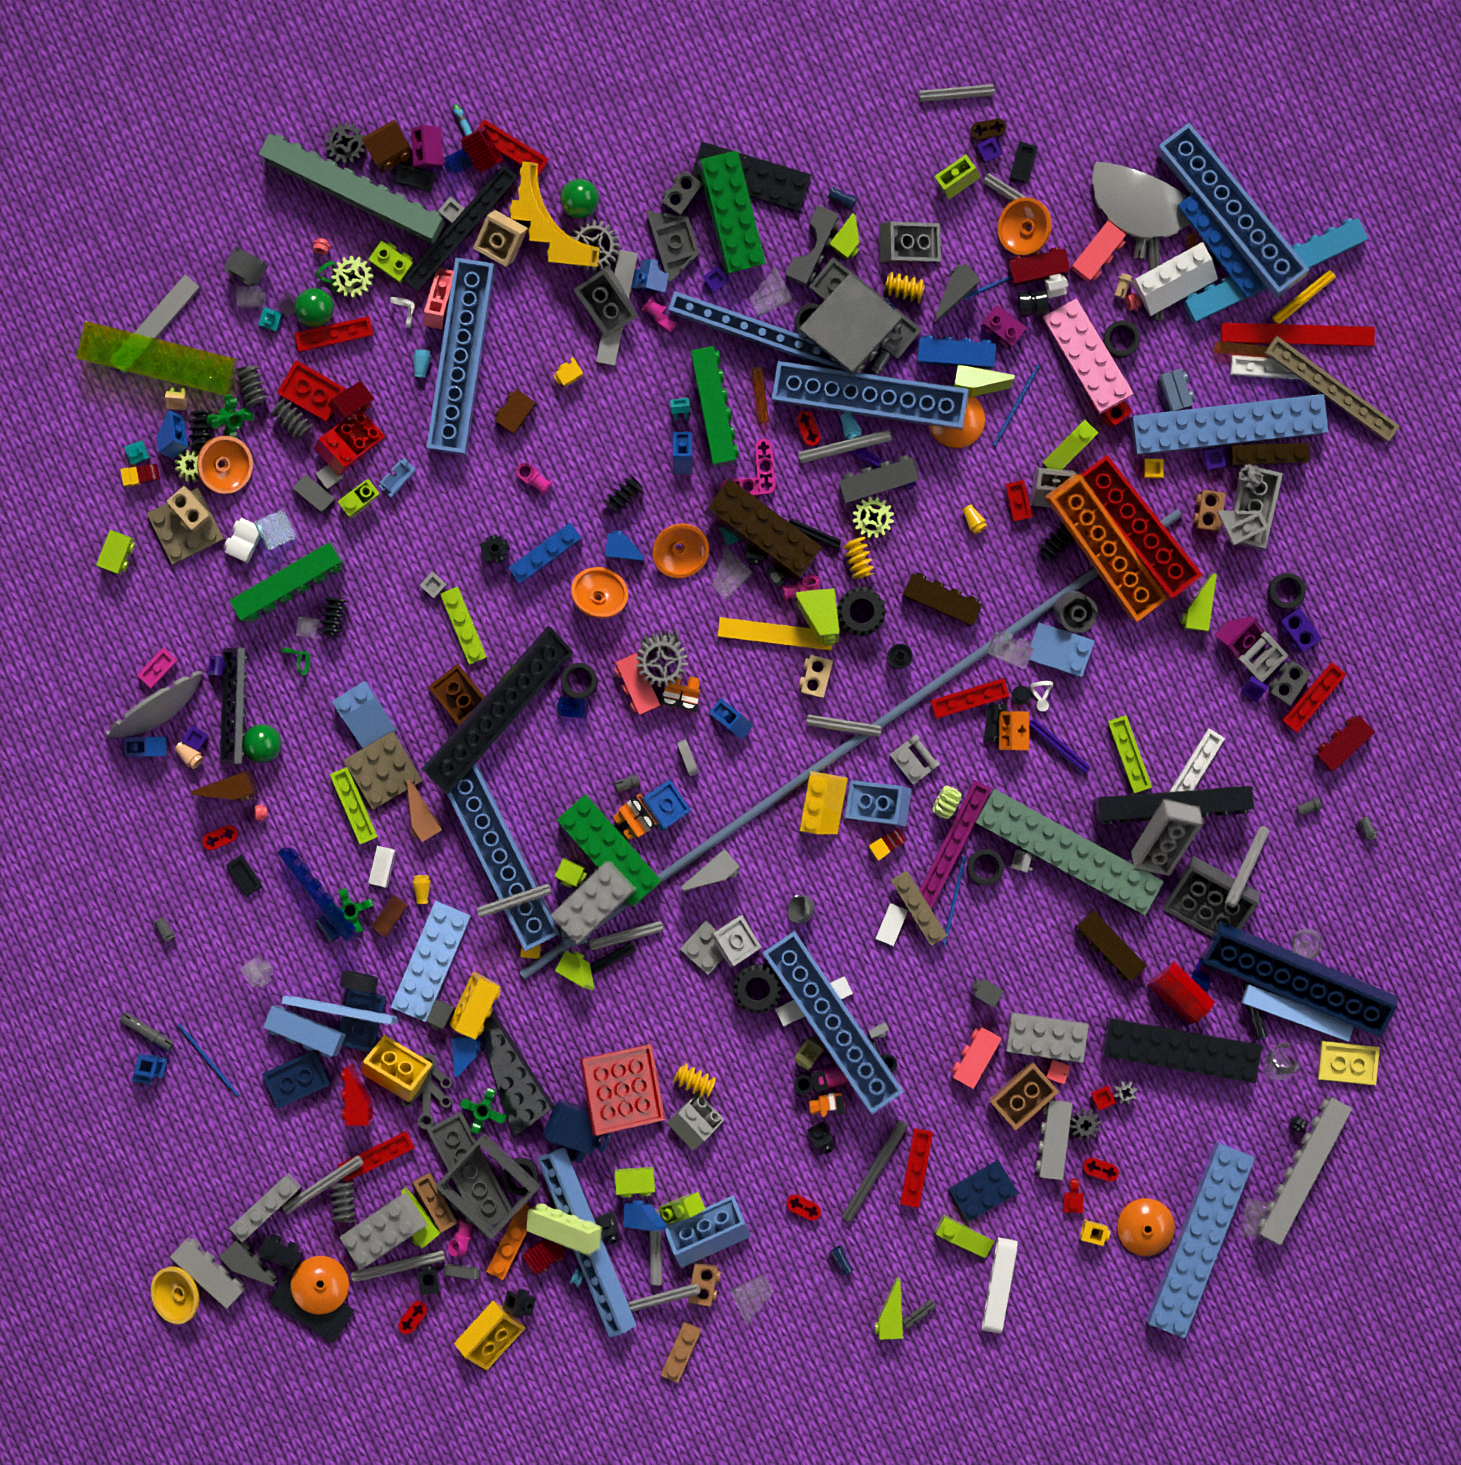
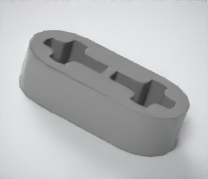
M687 740L677 742L690 777L698 774L699 772Z

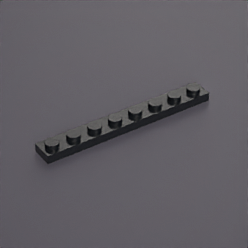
M503 165L403 280L415 291L419 292L519 179L518 176Z

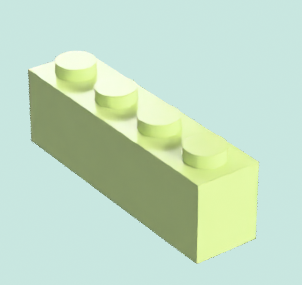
M537 1204L528 1210V1232L587 1255L600 1248L601 1227L593 1222L581 1220L577 1216L568 1215L561 1210L547 1207L545 1204Z

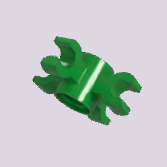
M232 394L224 395L225 407L219 411L218 415H208L207 424L212 423V428L225 425L224 436L237 438L236 429L242 425L243 421L254 420V412H249V408H242L240 411H236L237 398L232 399Z
M347 888L339 890L338 893L344 905L341 911L327 916L329 922L332 923L345 918L350 920L355 934L363 931L358 916L361 910L374 906L372 898L357 904L351 901ZM349 905H352L356 910L353 916H349L346 913V908Z
M487 1088L483 1102L479 1104L466 1098L462 1099L460 1107L473 1111L476 1118L470 1132L480 1133L484 1120L488 1118L501 1124L505 1122L507 1115L494 1111L491 1104L497 1090ZM481 1106L487 1108L488 1113L486 1116L480 1114L479 1109Z

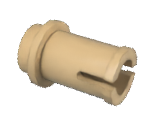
M1122 273L1118 277L1120 280L1114 296L1126 299L1127 291L1133 280L1132 276Z

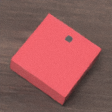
M1052 1059L1046 1078L1065 1084L1071 1066Z

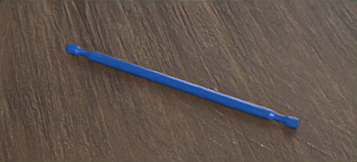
M1011 276L971 292L963 300L1011 280Z
M1036 365L1034 372L1028 379L1025 387L1023 388L1020 396L1018 397L1015 405L1013 406L1010 414L1008 415L1005 423L1003 424L1000 432L998 433L996 440L993 442V446H996L999 438H1001L1004 430L1006 429L1024 394L1026 393L1033 378L1035 377V373L1040 368L1039 365Z
M964 856L962 857V864L960 866L957 883L953 895V900L950 908V913L947 921V926L945 930L947 937L949 934L953 912L963 874L964 862L966 861V857ZM947 937L944 938L942 943L944 947H946Z
M179 1024L178 1028L183 1031L184 1035L237 1097L239 1093L235 1091L230 1082L189 1033L184 1030L183 1026Z

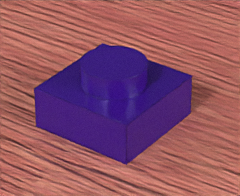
M994 137L976 146L984 163L1002 155Z
M718 265L702 277L714 293L729 282V279Z
M1223 447L1203 451L1206 470L1226 467Z
M209 656L207 675L222 676V672L225 669L224 657Z
M1251 676L1240 693L1257 703L1266 692L1268 686Z
M191 725L182 742L196 751H200L209 735Z

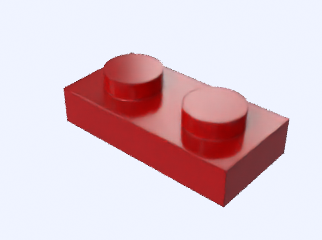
M1021 480L1005 484L1013 522L1032 518L1025 481Z

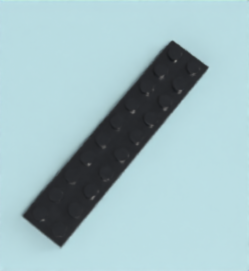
M547 626L421 770L448 795L572 655V649L551 627Z

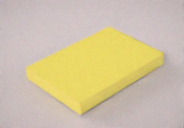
M1321 1041L1317 1079L1376 1085L1380 1047Z

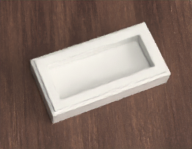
M890 903L875 939L894 946L908 910Z

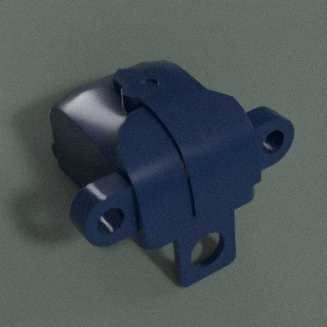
M562 1099L555 1104V1108L552 1110L544 1131V1136L550 1142L572 1148L571 1161L576 1163H582L586 1154L593 1153L595 1148L604 1152L611 1138L609 1133L593 1136L588 1108ZM605 1135V1141L601 1146V1139Z

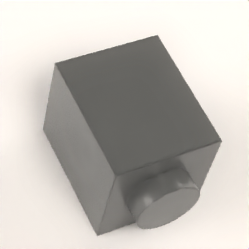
M437 999L426 1021L430 1023V1027L436 1030L444 1029L455 1007Z

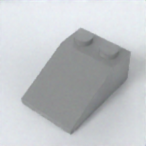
M724 849L682 885L681 888L682 890H687L722 881L728 877L731 880L739 873L738 868L740 866Z

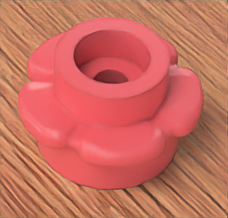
M318 238L312 242L315 253L326 255L328 250L331 249L326 239Z
M1135 293L1126 296V306L1129 311L1134 310L1136 312L1138 307H1141V299Z
M262 803L254 805L255 821L263 822V818H267V808L263 807Z

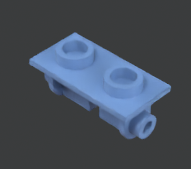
M405 458L399 460L391 469L395 472L394 476L388 473L380 481L379 487L391 498L417 470Z

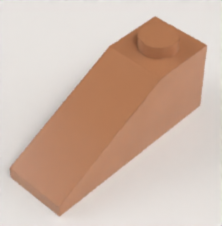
M411 779L407 780L412 824L411 832L416 839L420 838L424 842L441 831L442 828Z

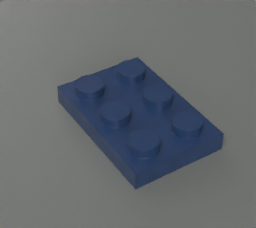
M348 989L344 1006L383 1013L387 996ZM342 1015L339 1031L346 1034L342 1046L371 1052L376 1045L380 1022Z
M316 1049L262 1073L277 1109L331 1085Z
M998 1159L949 1187L951 1194L968 1222L1018 1193Z

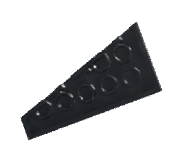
M493 1010L482 1024L484 1029L481 1036L515 1138L554 1109L555 1105Z

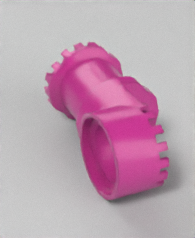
M651 296L646 304H644L642 311H647L654 316L657 323L671 333L677 323L672 322V319L669 320L670 318L664 314L667 307L654 301V297Z
M521 463L517 467V476L529 486H534L540 491L542 496L553 483L541 476L540 472L529 463ZM524 466L529 467L531 470L528 477H523L519 473L520 469Z
M807 575L802 581H798L797 584L782 585L785 601L796 598V592L820 589L819 578L816 575Z
M464 1217L459 1218L458 1232L455 1233L454 1239L448 1244V1251L454 1257L465 1255L468 1242L472 1239L471 1232L474 1225L470 1224Z

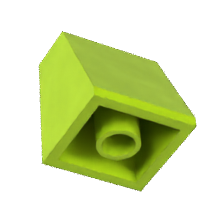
M835 588L796 592V605L819 644L832 646L835 645V642H839Z

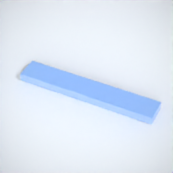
M1247 985L1241 1002L1348 1042L1354 1027L1298 1002L1251 985Z
M284 996L282 999V1004L390 1025L397 1024L398 1019L397 1016L295 996Z

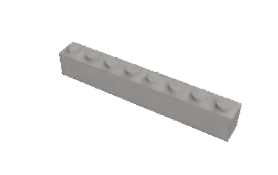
M1327 1097L1320 1103L1319 1109L1321 1110L1318 1116L1313 1117L1309 1133H1305L1301 1140L1303 1144L1300 1150H1296L1292 1157L1294 1161L1291 1167H1287L1283 1177L1285 1179L1282 1184L1276 1187L1274 1192L1276 1194L1275 1198L1268 1203L1264 1219L1261 1218L1256 1226L1258 1229L1257 1234L1275 1244H1282L1352 1110L1351 1107L1333 1097Z

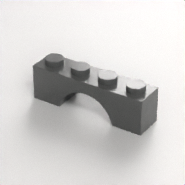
M817 205L809 223V226L816 235V246L805 256L793 257L785 274L786 278L805 287L808 282L812 283L816 275L813 272L816 265L820 266L824 257L821 253L824 248L828 249L832 240L829 236L832 230L836 231L840 223L837 220L839 214Z

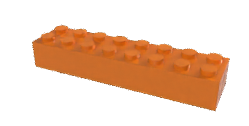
M1074 474L1045 496V499L1131 620L1138 622L1167 600L1163 591L1081 475Z

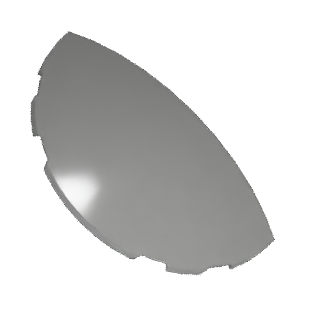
M1105 162L1095 163L1091 182L1094 185L1095 202L1098 208L1102 209L1108 216V221L1119 230L1138 238L1151 239L1158 236L1166 238L1177 234L1179 230L1190 225V222L1178 208V204L1188 197L1176 188L1132 168Z
M202 671L193 672L190 678L184 676L172 683L173 688L169 686L162 688L124 714V720L119 719L109 727L110 731L105 732L106 737L123 738L135 736L155 729L167 722L192 697L203 676Z

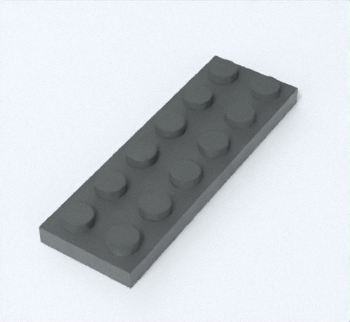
M833 257L810 284L809 288L825 301L842 281L851 274L903 316L902 327L896 334L892 333L889 337V342L882 348L898 360L922 329Z
M462 1111L427 1129L448 1171L477 1141L473 1132H470L471 1128ZM479 1147L452 1176V1179L462 1198L493 1226L505 1217L512 1209V1206L481 1147Z

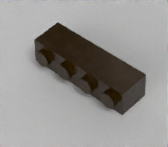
M1309 443L1235 445L1228 448L1229 467H1242L1248 464L1252 466L1302 465L1310 462Z
M921 573L911 574L902 596L971 627L974 625L983 605L979 603L980 600L970 595L968 598L961 595V591L955 588H951V590L944 588L945 584L934 580V582L926 580L927 576Z
M1091 909L1075 925L1078 928L1076 932L1083 939L1087 937L1092 942L1090 944L1091 948L1096 953L1100 951L1105 956L1103 960L1110 967L1114 965L1117 968L1116 974L1123 981L1127 979L1131 982L1147 967L1094 910Z

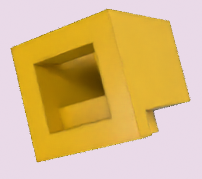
M574 357L570 359V364L566 362L560 365L556 374L553 375L558 385L562 384L564 388L584 376Z
M1084 1219L1079 1238L1082 1241L1104 1246V1243L1108 1242L1110 1237L1108 1226ZM1093 1229H1098L1097 1235H1092Z

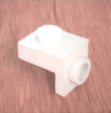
M1055 274L1044 279L1048 298L1067 293L1066 287H1068V283L1063 275Z

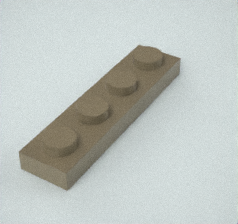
M906 870L891 879L892 884L929 944L932 946L947 937V934L908 871Z

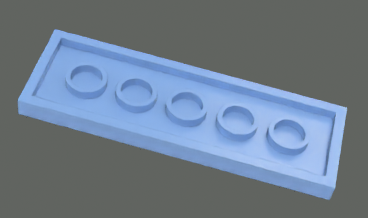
M435 901L391 1008L427 1022L426 1020L436 1001L471 915Z

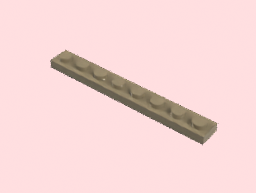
M1278 336L1273 339L1264 352L1317 392L1324 394V397L1384 441L1389 442L1399 428L1397 423Z

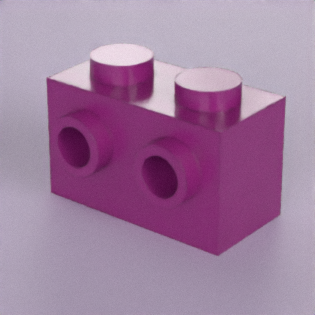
M421 125L411 128L413 167L432 169L442 166L441 127Z
M998 304L981 324L983 331L990 336H996L998 343L1005 348L1007 346L1012 348L1027 329Z

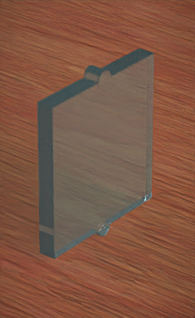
M283 509L254 522L260 534L259 538H262L268 551L297 538L291 526L292 523L289 522Z

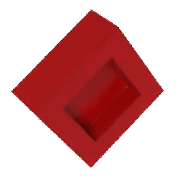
M1108 1085L1090 1092L1098 1111L1116 1103Z

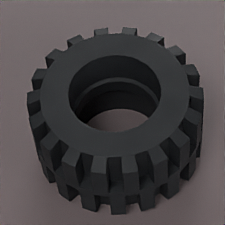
M857 587L849 590L843 595L837 607L840 625L845 631L855 636H865L875 632L885 619L886 608L881 596L874 592V590L867 589L866 587ZM863 600L871 605L873 614L869 621L858 623L851 618L850 608L856 601Z
M754 964L740 971L735 978L733 991L738 1005L745 1011L756 1014L765 1013L776 1006L781 997L782 987L778 975L771 968L765 965ZM753 978H762L768 983L769 992L762 1000H753L747 995L746 985Z

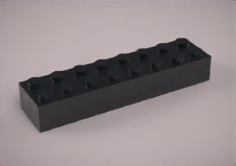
M1252 786L1093 798L1095 821H1100V824H1114V820L1118 819L1119 823L1133 822V818H1138V821H1151L1163 800L1199 807L1201 817L1211 816L1210 812H1215V815L1218 816L1230 815V811H1234V814H1247L1250 809H1254Z
M1107 1017L1101 1055L1256 1083L1262 1045Z

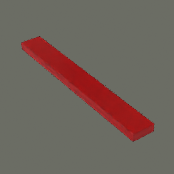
M1221 323L1220 343L1271 344L1273 339L1278 336L1287 344L1373 347L1375 344V327Z

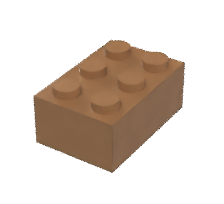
M1031 1061L988 1100L1011 1126L1017 1130L1058 1094L1059 1091Z

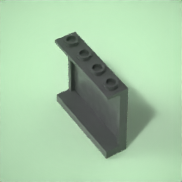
M849 274L799 328V336L804 340L809 338L850 372L849 377L852 378L855 374L859 375L865 368L864 364L868 360L872 361L875 358L880 347L886 346L892 333L896 334L901 329L903 316Z

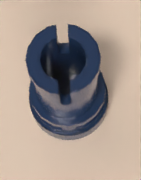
M834 186L828 194V198L843 204L842 206L850 211L853 209L858 198Z
M324 914L320 916L324 924L318 918L314 921L323 932L329 944L341 936L340 932L335 927L333 928Z
M842 1245L829 1251L830 1256L833 1258V1261H836L843 1276L854 1270L845 1256L846 1253Z

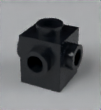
M497 534L487 537V541L479 544L487 563L494 561L496 564L506 560L505 557L509 555L507 551L511 550L507 539L503 540L502 536L498 537ZM498 546V551L494 552L493 548Z
M519 1289L518 1291L507 1290L503 1309L512 1313V1316L517 1318L532 1316L536 1297L530 1295V1291L525 1289Z

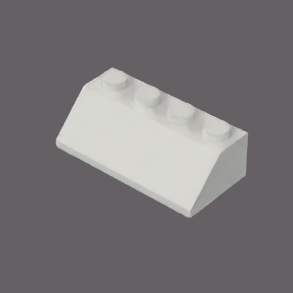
M1202 242L1141 275L1132 284L1148 313L1152 316L1218 280L1212 258Z

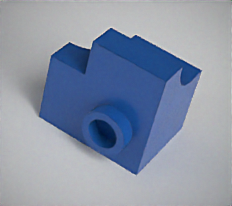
M644 259L641 261L640 269L635 270L632 289L652 293H665L669 274L659 269L657 260Z
M139 1052L132 1081L151 1085L153 1077L163 1078L167 1058Z

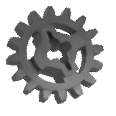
M345 122L344 126L338 123L337 129L332 126L333 132H327L326 135L329 139L325 140V143L329 145L326 147V151L331 152L329 156L331 158L336 156L337 163L343 160L344 165L347 164V160H350L352 164L354 163V158L360 160L359 154H365V150L362 147H366L361 139L365 134L360 135L362 129L358 128L356 130V125L353 123L350 127L348 122ZM346 131L352 132L354 134L349 135L346 133ZM344 140L348 141L347 147L344 146ZM358 145L357 149L353 152L354 147ZM336 151H343L346 153V155H341Z

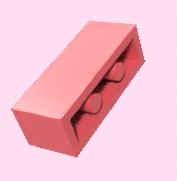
M1107 221L1070 269L1088 283L1091 279L1095 281L1102 272L1099 270L1103 264L1107 266L1114 257L1111 255L1115 249L1119 251L1125 243L1123 238L1126 234Z
M635 653L617 661V667H614L618 678L623 677L625 684L622 687L626 695L630 694L633 701L630 704L634 713L638 712L639 715H642L661 705L652 685H650L649 679L644 681V677L647 674H639L643 667H636V664L641 663V661L636 660L638 654Z
M982 1026L979 1029H974L970 1036L972 1039L970 1045H965L961 1052L963 1056L961 1061H956L951 1070L953 1078L973 1089L1002 1039Z

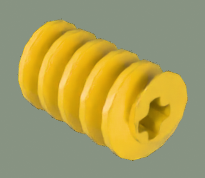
M893 271L888 274L884 292L888 290V296L895 292L896 298L903 294V300L910 296V302L917 298L918 304H920L925 286H923L922 279L916 284L915 277L909 282L908 275H905L903 280H901L900 273L894 278Z
M865 537L848 541L843 546V549L850 550L845 556L852 557L847 561L848 564H854L850 568V571L856 572L852 575V579H861L876 574L870 573L874 566H868L872 559L865 557L870 553V551L863 550L868 546L861 543Z
M685 1063L682 1067H679L672 1084L679 1080V1087L686 1084L687 1091L693 1087V1094L700 1091V1097L702 1098L707 1094L708 1099L716 1078L712 1077L708 1080L709 1074L707 1073L701 1077V1070L695 1074V1067L688 1070V1064Z

